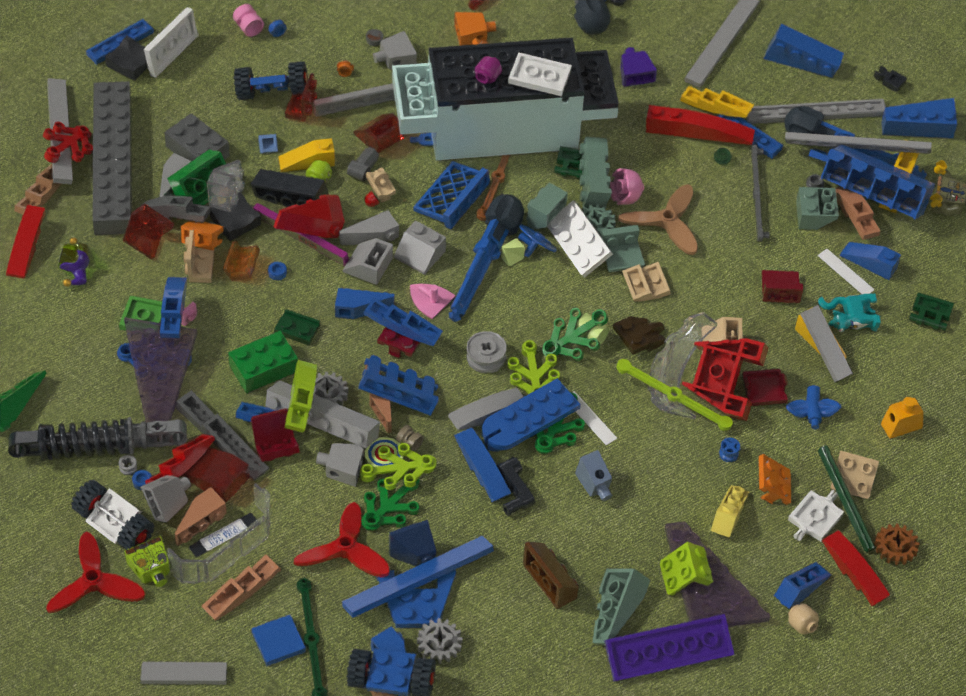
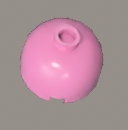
M617 169L612 177H615L614 182L610 183L612 200H617V205L633 204L640 198L644 190L642 179L633 170Z

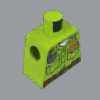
M161 536L124 551L126 563L143 584L154 581L156 587H162L167 583L165 575L170 573V566Z

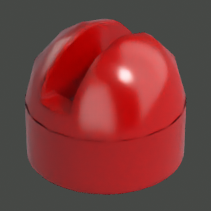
M372 191L365 196L364 201L368 207H375L380 203Z

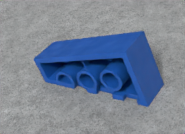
M781 24L769 43L763 59L833 78L841 64L844 53Z
M954 98L885 107L881 121L882 135L953 138L957 127Z

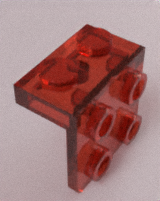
M310 73L303 94H292L285 111V118L306 122L308 115H311L312 104L314 100H317L318 92H315L317 80H315L314 73Z

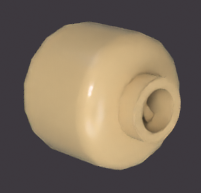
M795 605L789 611L788 622L800 634L813 633L818 628L819 615L808 605Z

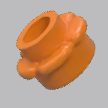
M342 61L337 64L338 74L343 77L350 76L354 70V66L349 61Z

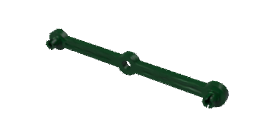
M301 578L296 584V589L301 593L307 632L304 636V644L309 648L314 682L312 696H327V690L322 687L317 652L319 635L314 631L309 596L312 584L309 579ZM309 638H314L315 640H314V641H309L308 639H309Z

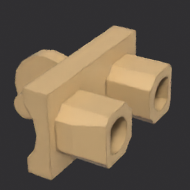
M383 167L375 172L366 173V178L380 202L388 201L391 199V195L396 194V190Z

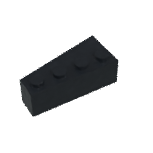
M260 169L251 182L256 198L276 205L279 202L286 208L295 204L299 206L306 204V201L310 199L313 201L317 200L319 196L324 194L329 195L325 180Z

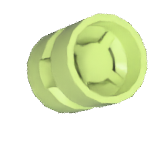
M588 313L583 314L577 321L575 329L590 321L592 316ZM597 325L579 337L596 338L601 345L606 339L610 328L606 325Z

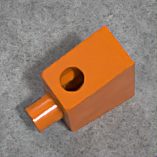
M455 12L454 25L460 46L473 45L472 41L475 38L487 41V32L496 31L495 21L485 22L484 15L481 12Z

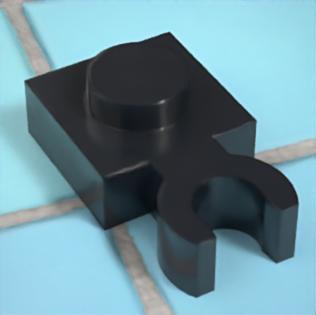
M880 66L879 72L875 71L874 73L875 79L883 80L882 85L895 92H898L907 82V77L894 70L888 72L884 66Z

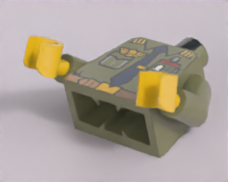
M940 160L936 163V167H934V172L941 174L938 176L935 194L930 197V200H932L930 205L933 207L932 213H941L947 217L962 214L963 207L966 205V184L955 179L946 170V162Z

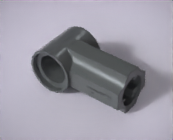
M372 147L366 148L357 160H352L348 166L347 175L365 182L367 180L366 173L371 171V168L379 159V154Z

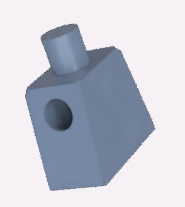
M596 450L581 457L575 474L589 496L599 495L602 501L610 499L613 496L609 490L612 476L599 451Z

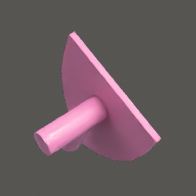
M410 285L413 303L418 310L430 319H433L456 297L450 291L437 285Z

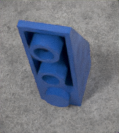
M338 288L335 302V317L346 319L364 317L363 313L374 297L390 307L392 304H395V294Z

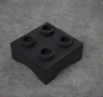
M126 35L120 45L105 56L106 66L135 81L148 68L144 53L145 46L138 44Z
M241 192L235 194L223 204L210 207L211 220L216 225L224 227L222 233L229 241L261 225V215L248 204Z

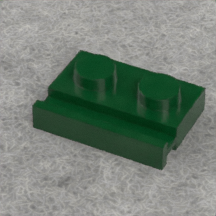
M285 309L284 314L274 328V333L281 330L285 338L310 345L317 333L318 327H320V320Z

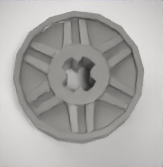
M482 331L470 337L467 342V362L469 366L480 373H493L501 369L506 362L507 344L504 338L492 331Z

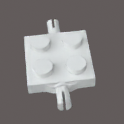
M811 490L788 517V521L799 528L794 534L795 539L801 541L805 534H809L821 542L844 514V511L833 503L838 497L837 492L832 490L827 497H823Z

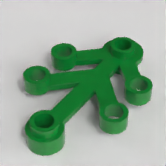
M579 308L571 309L565 336L559 339L560 332L566 328V322L562 318L555 319L551 339L543 344V354L545 356L548 354L558 356L560 354L580 361L584 357L581 349H569L563 346L572 343L589 347L592 351L598 350L600 342L596 338L588 339L579 336L597 325H605L608 322L606 312L602 309L595 310L590 321L575 329L577 321L582 316V312ZM575 312H579L578 316H573ZM600 317H604L601 322L598 321ZM559 322H563L560 327H557ZM593 342H596V345L594 347H591V344ZM551 347H555L553 352H550ZM576 352H580L578 357H575Z
M570 392V393L575 397V399L578 401L577 395L574 394V393H572V392ZM563 418L549 426L546 435L542 430L536 434L535 449L539 453L548 454L553 451L555 446L562 444L568 446L575 445L577 437L574 433L569 432L565 436L554 438L555 434L573 429L577 432L583 431L585 426L584 420L577 418L572 422L562 424L565 419Z
M403 478V486L389 499L388 490L385 487H380V485H384L385 479H380L377 482V490L380 492L381 507L375 512L376 495L373 492H366L364 494V503L367 507V513L362 517V526L369 531L377 530L381 525L394 524L398 528L404 527L406 525V517L403 514L391 517L383 516L390 512H408L410 515L418 514L419 504L417 502L396 503L409 491H414L419 487V479L416 481L415 486L407 487L404 484Z

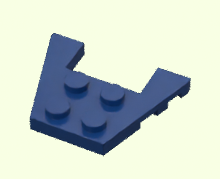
M390 570L387 577H376L379 584L395 577L394 570ZM456 570L438 577V588L413 589L388 601V609L396 628H423V624L429 626L431 619L434 623H437L438 618L441 619L448 595L456 577Z

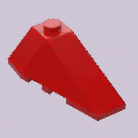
M324 194L319 196L317 200H307L306 204L300 206L295 204L281 209L273 227L323 238H339V231L342 230L345 223L340 198L337 195Z

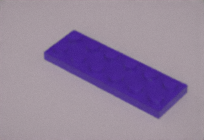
M725 614L604 640L613 682L735 655Z

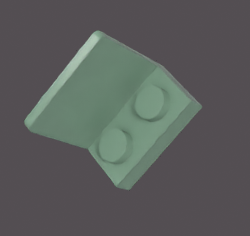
M638 225L602 230L601 238L613 253L605 261L609 272L623 271L639 264L641 268L645 266L638 244L640 231Z

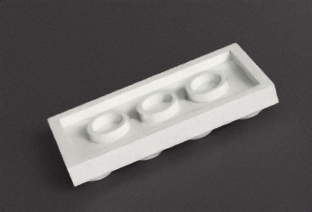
M186 7L144 48L150 76L156 78L198 37L192 9Z
M574 200L564 207L547 226L584 278L613 255Z

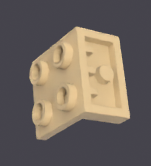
M190 230L189 237H186L185 247L188 248L187 251H184L185 274L188 275L189 282L212 283L214 250L195 248L194 230Z
M840 450L837 466L851 495L869 499L879 461ZM831 483L830 488L836 490L833 483Z

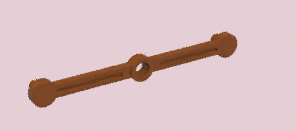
M503 155L497 171L492 173V183L484 204L477 210V218L481 221H486L485 213L495 197L499 184L505 181L504 171L510 155Z

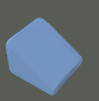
M276 134L258 135L260 154L278 152Z

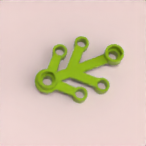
M527 340L522 344V354L527 357L529 370L520 365L516 357H510L507 363V367L510 370L516 371L510 375V383L520 387L528 394L557 378L560 379V372L552 369L548 373V379L540 385L539 380L551 367L556 366L557 356L548 354L545 363L537 370L535 359L537 345L532 340ZM521 375L529 379L532 386L524 382Z
M407 443L399 444L398 454L412 459L413 461L407 462L391 453L388 446H381L378 449L379 457L394 464L377 467L365 464L360 468V478L364 482H371L378 474L396 472L393 476L385 478L384 487L387 490L395 489L396 484L403 476L405 486L413 487L423 473L428 474L434 471L437 461L432 455L421 456L410 450V446ZM416 469L412 474H406L409 470Z

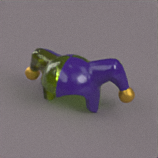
M71 238L70 244H64L59 258L58 269L72 273L75 277L73 280L65 279L63 281L65 287L83 285L87 282L85 269L90 262L89 248L87 244L77 241L76 238Z

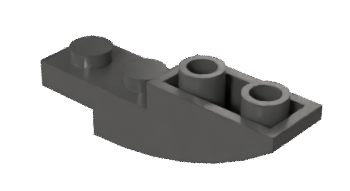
M164 196L142 203L134 214L136 217L158 220L160 222H170L173 217L193 220L195 222H205L211 211L210 206L193 204V197Z

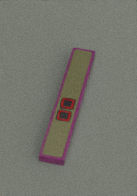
M257 203L253 209L261 215V220L274 226L278 214ZM281 230L343 266H346L349 261L347 252L318 236Z

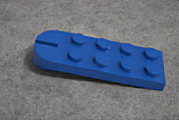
M557 378L489 416L482 426L484 445H487V449L493 452L511 449L580 409L581 404Z

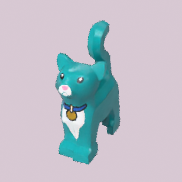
M874 293L835 297L830 303L825 302L823 297L818 299L820 307L824 310L834 309L838 304L843 306L845 313L833 310V320L828 323L829 326H834L839 332H843L848 328L858 330L866 327L871 328L872 331H877L880 326V316L876 315V311L870 308V303L877 302L876 294Z

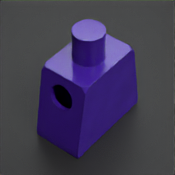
M633 47L627 48L625 54L621 55L620 63L623 87L655 82L657 69L645 51L636 52Z

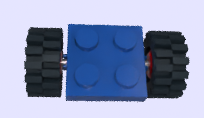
M305 62L289 63L288 76L276 75L253 78L254 75L251 67L236 68L234 71V85L237 99H254V88L258 91L260 90V93L271 92V89L286 91L288 87H290L293 95L308 93L309 80Z
M375 648L373 657H371V651L352 650L348 662L349 667L347 668L348 687L408 696L411 686L413 696H431L436 674V661L434 659L419 657L416 659V654Z

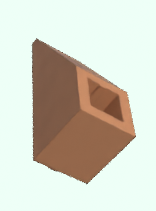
M212 487L194 498L175 532L177 546L183 542H188L194 535L205 531L209 525L221 520L227 514L226 503Z

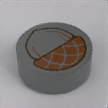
M377 29L369 30L366 33V42L371 46L380 45V42L383 40V33Z

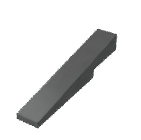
M192 390L176 401V409L200 432L214 436L213 444L253 481L269 470V467L264 462H261L254 451L219 414L215 415Z

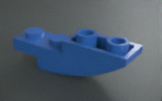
M167 278L161 307L160 338H180L187 278Z

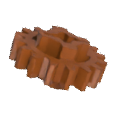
M896 523L895 527L888 524L887 529L882 527L881 531L877 533L874 543L877 547L876 553H882L880 558H887V563L894 561L895 565L898 566V563L901 561L903 565H906L907 560L912 562L914 556L917 555L920 545L917 542L918 536H912L913 530L907 531L906 525L903 528H899L898 523Z

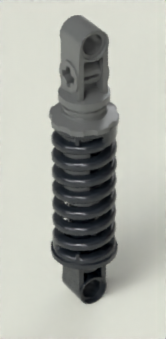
M131 417L120 419V425L118 420H112V426H108L106 420H103L99 427H97L96 421H92L90 427H87L85 422H81L78 431H76L75 423L72 422L69 424V432H65L64 424L60 423L58 425V433H55L52 424H39L36 431L12 432L8 438V453L14 458L40 456L42 462L53 460V456L57 460L61 459L63 452L68 459L72 458L74 452L76 457L81 458L84 452H86L88 457H92L95 451L99 456H103L105 450H107L109 455H114L116 449L122 455H133L135 448L142 447L147 449V447L180 446L187 442V425L183 420L179 419L154 422L141 421L140 424H135L132 422Z

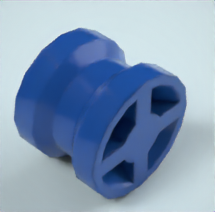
M725 438L721 442L719 456L725 462H734L739 456L740 443L735 438Z

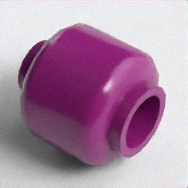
M490 56L482 58L475 67V76L483 84L493 83L502 72L499 60Z

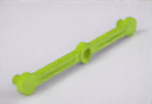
M620 359L617 362L616 368L619 373H628L666 394L670 401L682 403L717 423L722 431L729 430L732 427L733 421L730 417L721 416L683 395L678 387L667 386L632 366L627 359Z

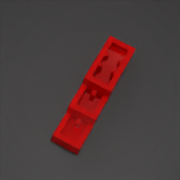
M32 205L26 206L15 237L6 276L25 279L36 252L35 245L41 233L40 226L46 214L45 208Z
M201 434L185 444L172 450L174 457L158 465L160 473L145 480V483L148 484L167 475L179 478L203 456L214 442V436Z
M839 530L822 540L842 574L847 573L857 591L862 590L871 606L890 595L867 561Z

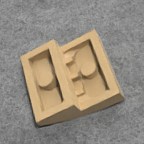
M659 262L643 268L639 264L622 271L634 302L658 299L671 294Z

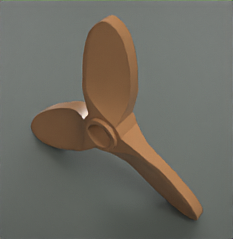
M686 184L678 188L670 197L666 209L655 212H627L620 214L618 220L625 224L662 227L666 229L670 239L683 252L689 255H695L697 252V241L693 233L679 219L691 202L693 195L691 185Z

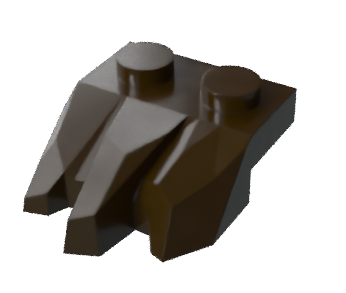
M629 316L613 323V329L632 355L645 349L650 352L659 348L667 341L663 335H659L664 330V324L661 322L651 323L647 318Z

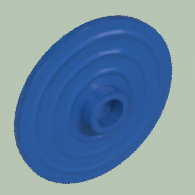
M522 224L519 226L523 232L518 238L528 245L524 253L526 257L529 258L538 244L552 252L557 251L556 247L541 233Z

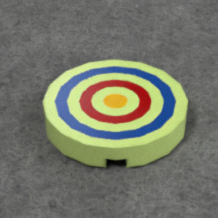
M379 437L365 449V462L373 467L394 464L379 457L378 449L381 446H388L391 453L404 460V456L398 454L400 443L393 438Z

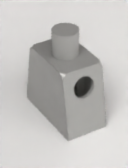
M405 31L382 40L380 42V51L373 53V59L375 63L384 61L388 69L392 70L393 65L417 64V53Z
M334 443L329 454L318 452L316 464L326 465V476L328 478L356 487L364 459V447L357 444Z
M167 475L141 486L154 519L162 522L169 521L188 502L185 490L191 487V483L186 477L179 480L178 477Z

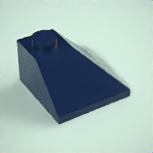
M428 520L389 532L390 557L413 566H419L436 558V547Z

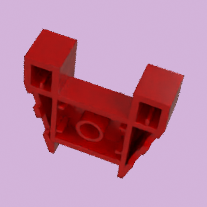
M747 338L694 342L696 348L703 352L693 384L682 382V385L728 417L747 421L752 402L748 398L733 395L743 361L763 366L769 349L767 345L763 342Z

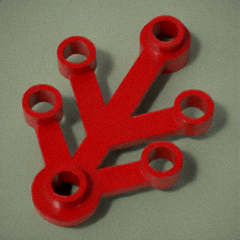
M57 121L53 126V130L47 128L43 133V137L46 140L63 141L56 147L51 146L47 148L44 158L48 162L56 163L60 153L68 147H71L72 159L76 162H81L84 154L91 155L93 152V145L89 144L88 141L91 137V132L86 126L65 127L62 122ZM61 133L72 134V136L62 135ZM77 141H80L82 144L81 151L79 150Z

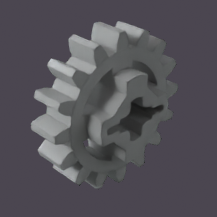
M325 372L324 376L318 373V378L315 381L314 395L343 406V400L347 401V382L342 381V376L336 377L334 372L332 375H328V372Z
M438 618L437 623H434L431 619L429 626L423 624V630H419V638H417L419 652L424 651L423 657L427 658L430 656L431 659H438L439 664H441L442 659L450 662V656L456 658V651H461L460 644H462V637H459L461 631H455L456 624L454 623L450 626L448 619L441 623L440 618ZM438 636H440L441 646H439Z

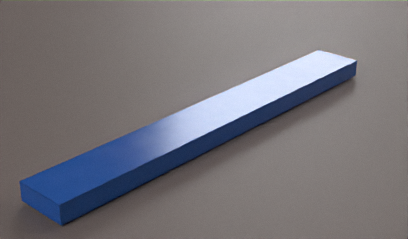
M480 536L342 601V607L354 618L493 552V545L483 536Z

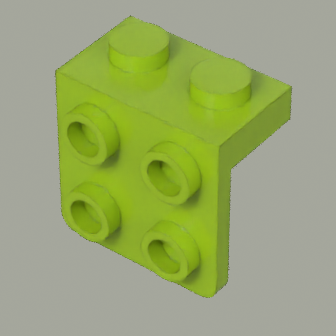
M686 542L660 561V568L668 595L676 594L693 581L706 586L713 582L704 547Z

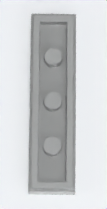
M817 305L802 312L800 315L834 382L853 374L819 306Z
M142 662L141 684H226L227 662Z

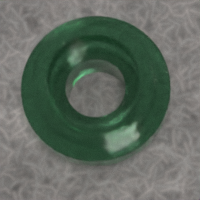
M719 148L714 153L713 158L716 163L725 165L731 161L732 156L728 149Z

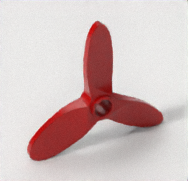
M356 502L346 506L341 516L339 526L340 537L337 540L309 549L294 558V565L309 566L334 558H347L357 568L376 577H387L390 571L388 563L377 552L368 546L356 542L361 529V509Z
M84 532L79 541V557L83 574L75 582L59 591L48 602L46 610L48 613L61 611L93 591H98L110 598L129 602H137L144 599L145 593L139 584L117 574L102 573L97 541L91 533Z

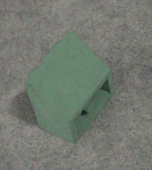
M548 183L545 188H541L535 199H531L527 205V227L533 230L547 227L566 206L568 192L551 183Z
M799 187L796 199L799 229L817 230L838 219L836 188Z

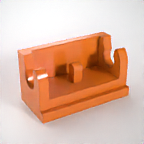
M193 220L181 225V241L184 244L186 237H189L190 230H194L196 247L213 251L223 241V239H217L218 235L224 231L223 226L208 222H195Z

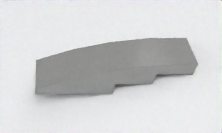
M518 388L501 391L467 404L449 413L448 417L457 430L483 425L489 416L524 396Z

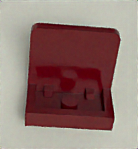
M287 408L256 415L251 418L256 452L261 462H269L276 458L289 457L300 453L293 430L284 428L288 413Z

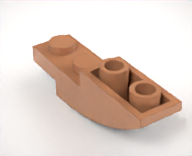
M842 186L836 187L837 203L845 217H850L862 240L879 236L880 229L873 219L874 212L862 195L849 189H843L844 187Z

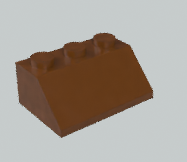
M526 542L523 566L554 607L559 609L577 599L579 585L574 578L571 579L568 575L566 567L558 562L554 551L548 549L545 543Z

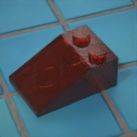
M209 447L203 456L181 476L186 477L203 491L212 487L226 503L250 478L249 464L233 454Z

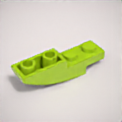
M301 360L297 361L284 428L304 433L313 400L317 373L316 364Z

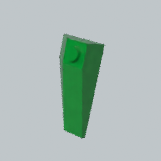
M45 370L33 373L14 385L15 389L12 388L0 394V432L11 427L10 424L18 418L46 376L47 372Z

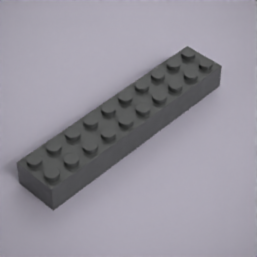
M130 81L94 83V235L132 234Z

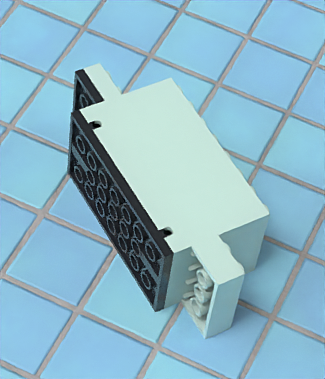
M573 37L429 48L428 63L392 66V83L400 134L431 132L436 160L559 151L560 146L578 149L582 120L617 118L619 101L607 50L576 52ZM518 53L572 65L571 73L562 96L509 84L508 79ZM485 56L497 58L502 67L501 74L491 84H483L475 76V67Z

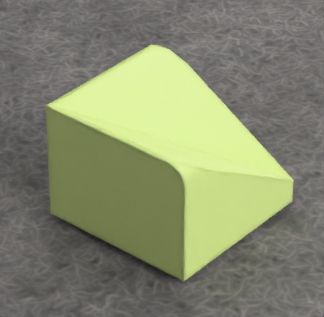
M517 238L503 245L501 259L508 266L524 259V245Z

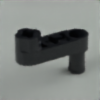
M512 457L498 464L497 467L515 496V499L503 504L502 508L505 514L510 516L520 509H527L534 505V496L518 475L523 471L518 458Z

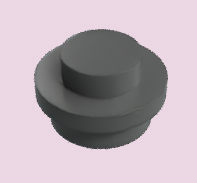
M812 174L807 178L806 186L823 188L824 180L820 179V175Z

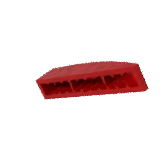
M649 105L646 117L647 133L746 145L753 144L754 129L718 116L686 109Z

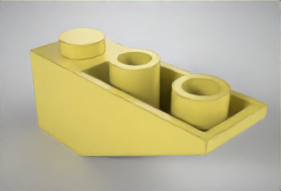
M730 486L717 509L711 528L712 532L730 538L748 498L749 491L744 490L740 486Z

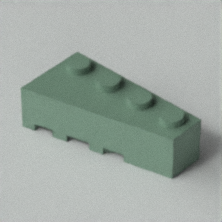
M585 137L584 142L580 144L579 153L582 154L579 165L580 170H582V175L580 176V186H582L580 202H583V207L587 209L590 204L593 207L599 204V208L607 205L612 194V190L609 188L611 178L608 176L610 167L609 163H606L609 156L607 138Z

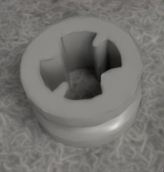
M125 455L119 459V469L122 474L132 475L136 472L137 461L134 456ZM131 463V466L125 467L124 464Z

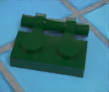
M560 146L556 164L563 166H555L554 173L561 174L563 177H577L580 180L582 170H580L579 165L582 154L579 153V149ZM570 166V167H575V168H579V169H578V170H574V169H569L568 167Z
M918 292L912 311L919 314L911 313L909 320L916 322L918 325L931 326L932 329L937 331L938 329L946 331L947 323L940 321L941 319L949 321L954 303ZM924 315L935 317V320L924 317Z

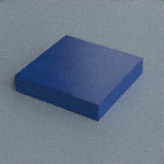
M291 615L251 628V633L266 666L306 652L304 643Z

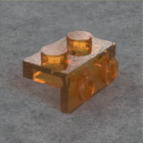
M232 241L223 268L231 281L252 278L260 253L259 247L257 245L240 247L237 241Z

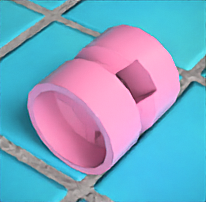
M250 4L241 5L234 11L233 19L246 36H256L263 30L264 21L256 14V11Z

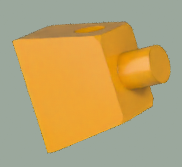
M906 397L903 401L889 406L881 425L889 439L922 429L924 413L915 398Z

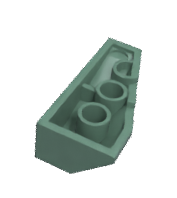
M606 569L599 589V593L602 596L601 602L597 604V610L600 612L599 618L595 621L593 644L605 645L604 640L615 638L644 599L650 579L635 569Z

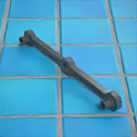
M752 145L751 158L757 242H762L764 238L769 239V232H764L762 228L757 155H763V148L758 149L757 145Z

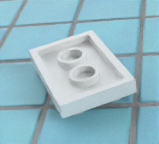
M518 53L508 83L562 96L571 73L572 65Z

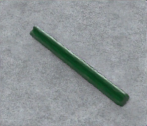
M827 445L821 446L818 449V453L865 552L873 551L875 544L829 447Z

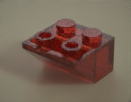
M393 113L381 114L353 131V134L368 148H374L377 153L382 152L404 138V134H400L398 117Z

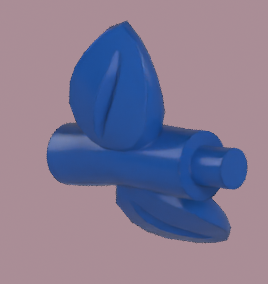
M816 385L807 388L806 400H795L786 405V409L794 416L799 418L808 416V422L811 424L812 429L819 428L822 417H830L841 408V404L833 399L820 400V387Z

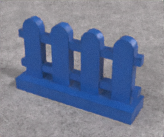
M372 355L370 359H365L364 364L368 366L362 373L363 377L358 389L431 416L439 399L438 396L433 395L434 391L438 388L433 377L425 376L424 379L417 377V373L413 369H407L406 372L400 371L399 366L394 362L384 365L376 355ZM380 370L386 372L385 376L379 374ZM398 377L404 379L403 383L397 381ZM416 384L421 385V390L415 388Z

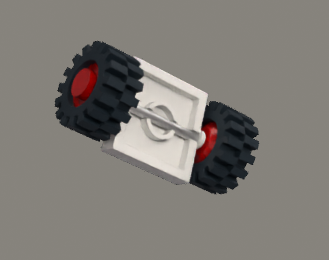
M93 479L85 482L84 486L80 487L79 492L76 491V496L73 497V502H71L72 509L86 518L85 522L116 545L120 544L128 550L146 542L149 538L151 539V534L154 532L153 528H155L153 523L141 515L142 512L112 489H106Z

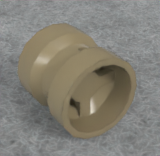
M405 425L397 434L396 440L400 444L407 443L410 446V450L416 451L421 446L424 437L420 433H415L409 425Z

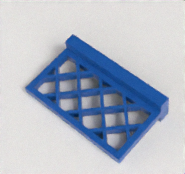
M452 161L415 204L413 210L444 222L446 228L452 229L490 184L488 169L481 168L479 171ZM454 168L461 171L459 173L451 174ZM474 175L475 177L466 180L465 176ZM463 177L464 181L456 183L453 182V179ZM451 181V184L441 186L442 182ZM466 186L464 190L456 191L457 187ZM449 189H453V190H454L453 193H448V194H444V193H443V191H445V190H449ZM441 192L440 196L431 197L433 193ZM456 197L454 202L446 203V199ZM444 201V204L434 206L433 202ZM431 203L432 207L422 208L423 205ZM446 209L443 215L436 213V211Z

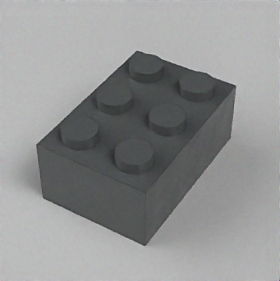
M192 113L164 132L166 147L173 153L190 161H193L207 150L221 152L224 160L230 156L229 142Z

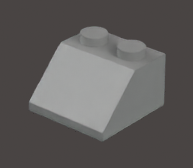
M415 220L405 231L394 254V258L425 275L446 251V237Z

